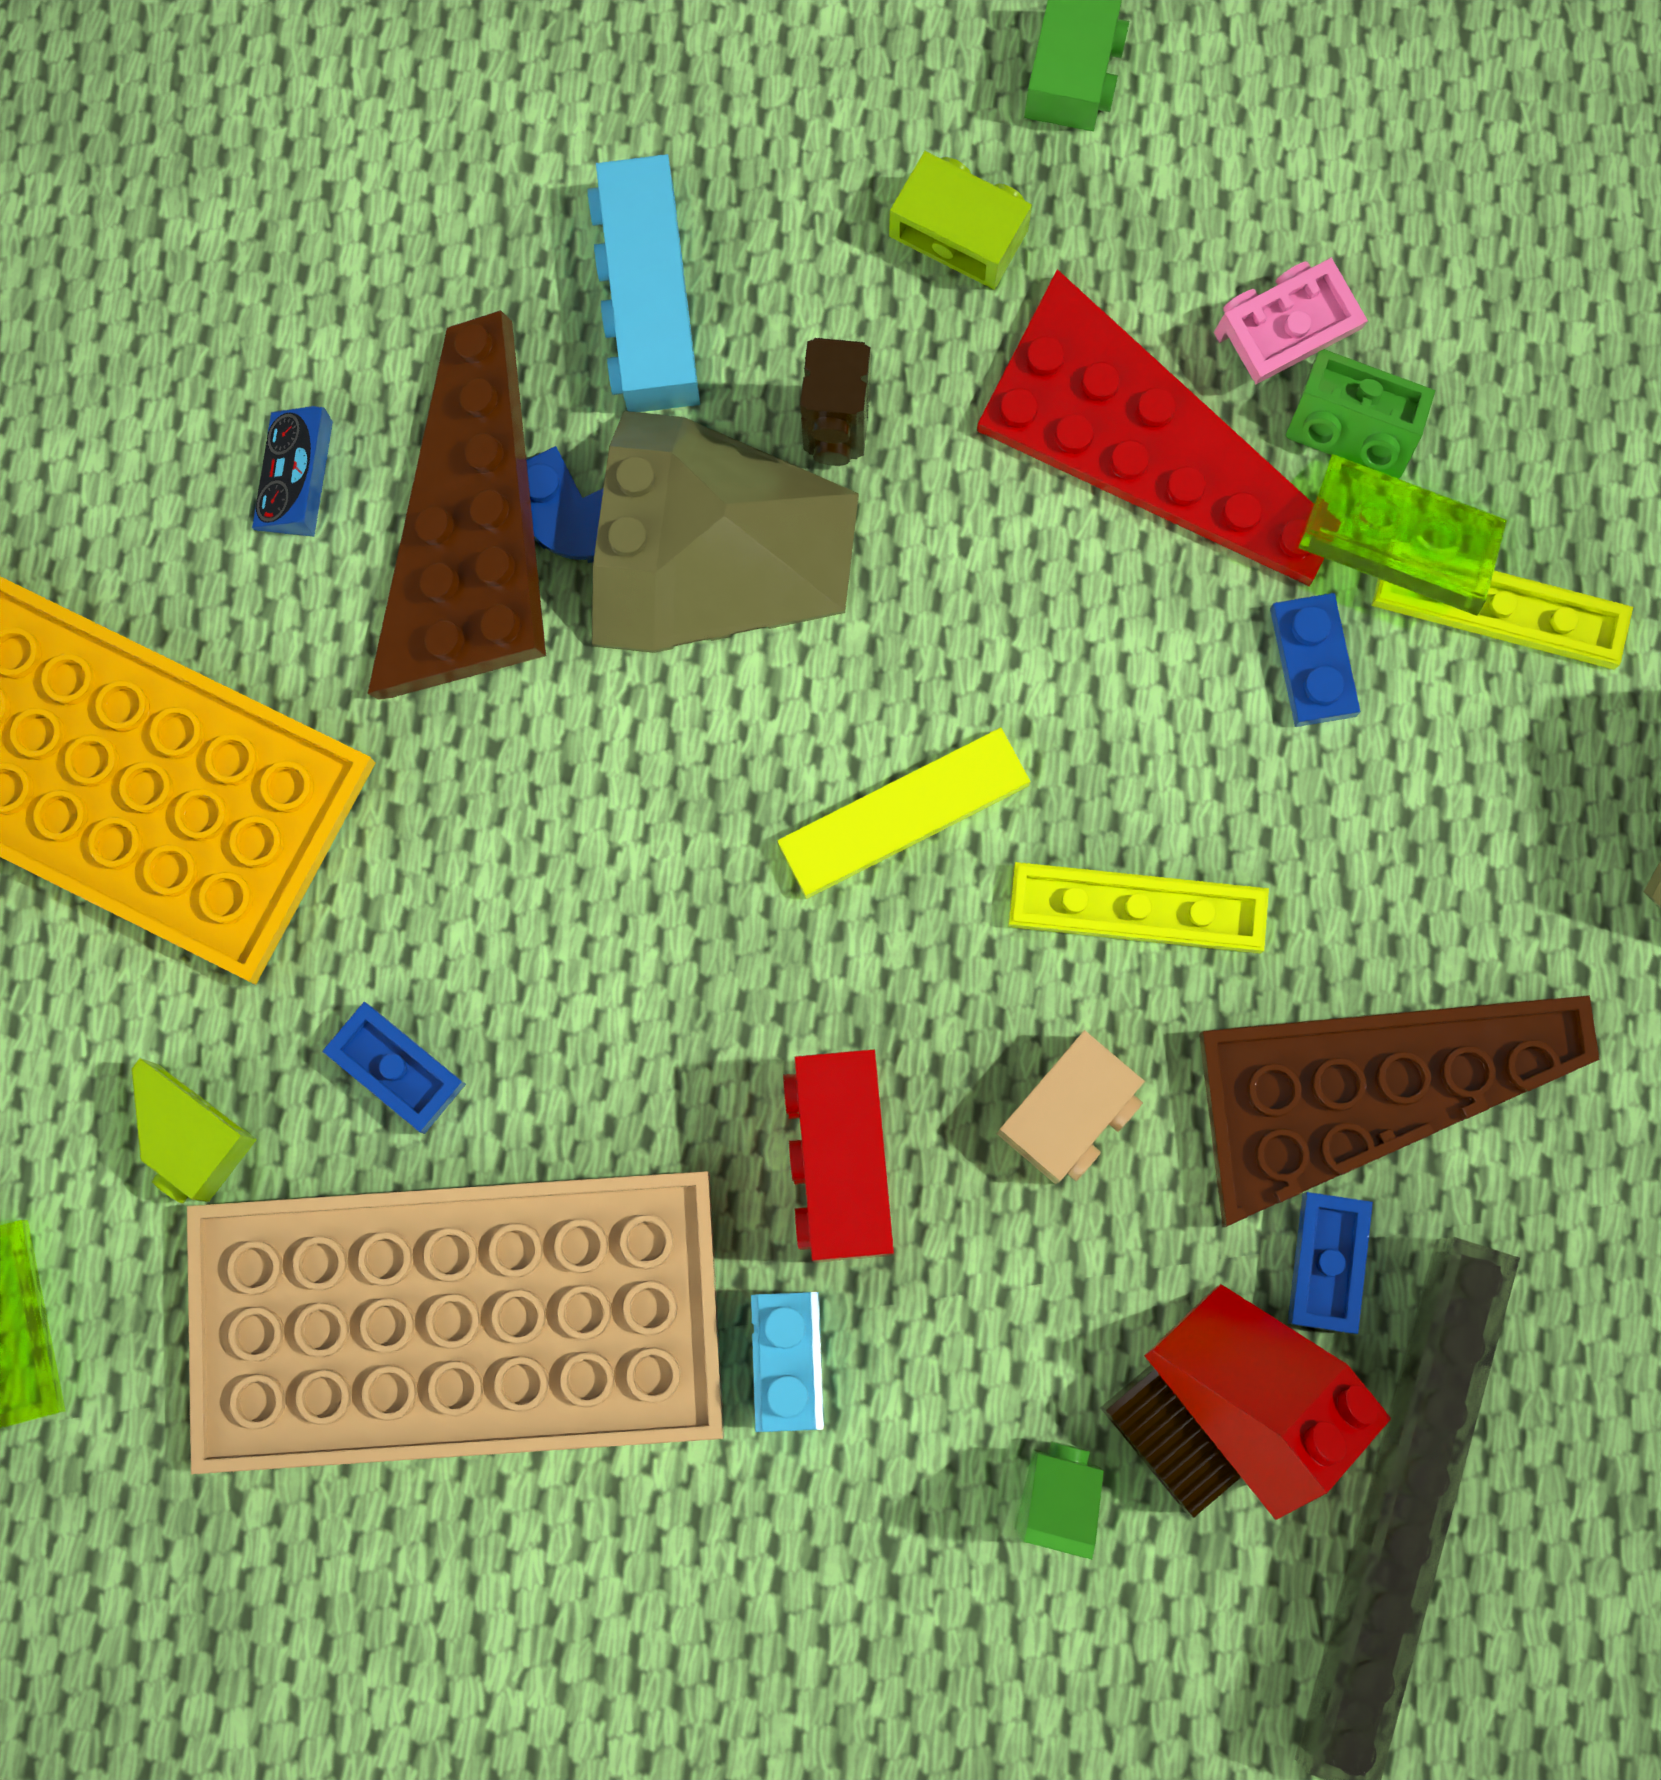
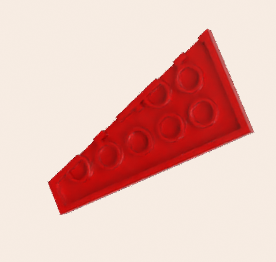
M1058 269L1056 270L977 424V431L1310 587L1339 526Z

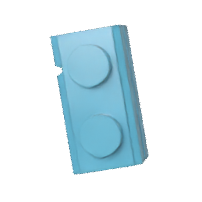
M819 1292L751 1295L752 1324H754L752 1343L755 1432L823 1429L824 1407Z

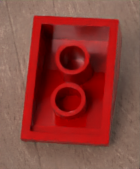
M1222 1284L1206 1295L1144 1355L1275 1520L1327 1494L1392 1419L1348 1364Z

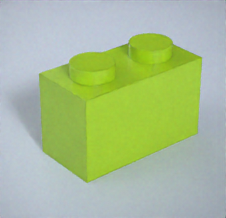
M924 150L890 209L889 237L995 290L1029 230L1032 204L1025 201L1023 196L1014 188L1005 184L993 185L971 174L970 170L960 161L951 157L939 158Z

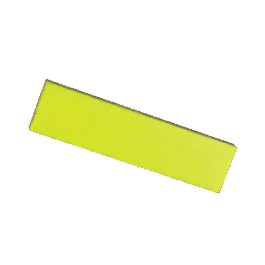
M1391 543L1385 549L1371 605L1613 670L1621 663L1633 611L1632 606Z
M1000 727L777 840V843L805 898L808 899L1029 787L1031 781Z
M1015 862L1008 927L1261 954L1265 948L1269 888Z

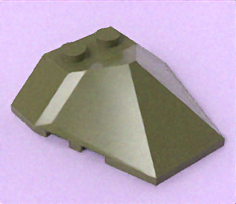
M624 411L609 445L593 561L592 645L594 647L656 653L671 650L673 646L707 639L714 641L731 637V634L764 627L771 629L845 613L859 493L688 418Z

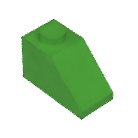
M1051 1441L1049 1453L1033 1449L1015 1530L1023 1542L1092 1560L1096 1544L1104 1470L1096 1465L1088 1464L1090 1451Z

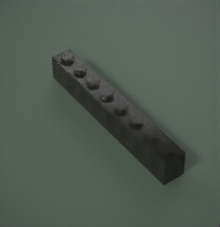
M1457 1237L1440 1238L1435 1241L1388 1414L1392 1419L1384 1428L1295 1755V1760L1312 1776L1324 1780L1382 1779L1520 1257Z

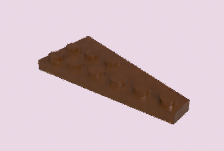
M501 310L447 327L367 693L378 700L405 695L546 656L513 323Z
M1590 995L1202 1031L1199 1037L1222 1227L1232 1225L1268 1207L1281 1203L1306 1190L1346 1174L1451 1125L1600 1060Z

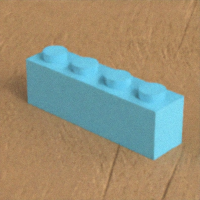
M665 154L596 163L598 187L588 188L587 191L592 225H603L605 243L594 244V253L599 282H610L611 300L601 301V313L605 337H616L618 357L607 358L612 395L623 394L627 411L647 412L700 405L669 156Z

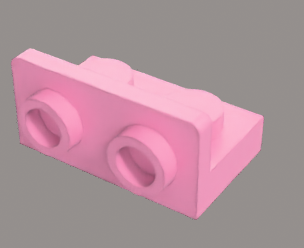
M1332 257L1312 268L1308 261L1297 264L1280 275L1276 280L1277 286L1260 295H1258L1255 289L1248 290L1233 298L1223 307L1225 313L1217 325L1214 334L1219 343L1228 338L1230 339L1255 385L1358 332L1368 322Z

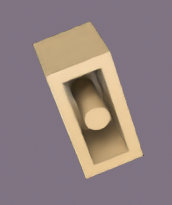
M1084 1030L996 1134L1054 1184L1059 1183L1066 1174L1077 1181L1101 1153L1093 1145L1098 1136L1108 1125L1119 1132L1143 1104L1134 1094L1145 1081Z

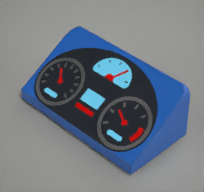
M309 406L271 412L252 525L255 531L315 536L333 424L324 407Z

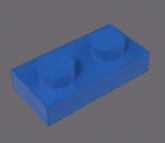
M1335 593L1273 603L1270 612L1295 727L1357 717L1361 711Z
M365 1001L322 1051L423 1134L429 1130L466 1085V1083Z
M1311 1192L1302 1193L1287 1324L1358 1334L1373 1202Z

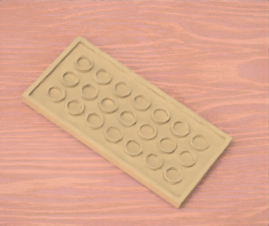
M708 1171L187 1206L191 1474L724 1438L710 1172Z

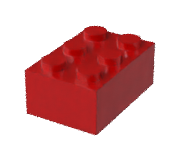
M875 1049L794 1056L796 1073L783 1074L786 1113L789 1119L800 1118L802 1140L789 1141L792 1181H794V1184H805L807 1207L795 1208L798 1249H811L812 1261L814 1263L892 1256L894 1248Z

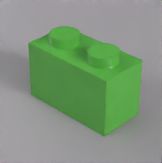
M1122 0L1047 1L1028 87L1024 118L1094 132L1098 110L1111 111L1118 75L1107 73L1110 57L1122 59L1130 21L1118 19Z

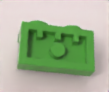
M1323 349L1317 353L1300 401L1288 426L1286 437L1289 440L1372 471L1399 479L1402 477L1423 435L1436 390Z

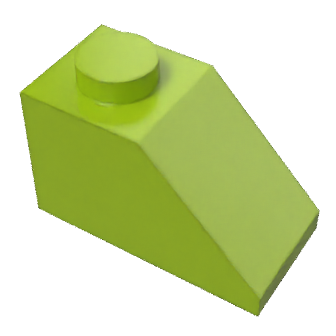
M139 1058L131 1069L140 1159L157 1173L152 1179V1183L172 1199L184 1204L188 1197L192 1200L209 1202L257 1139L159 1064Z

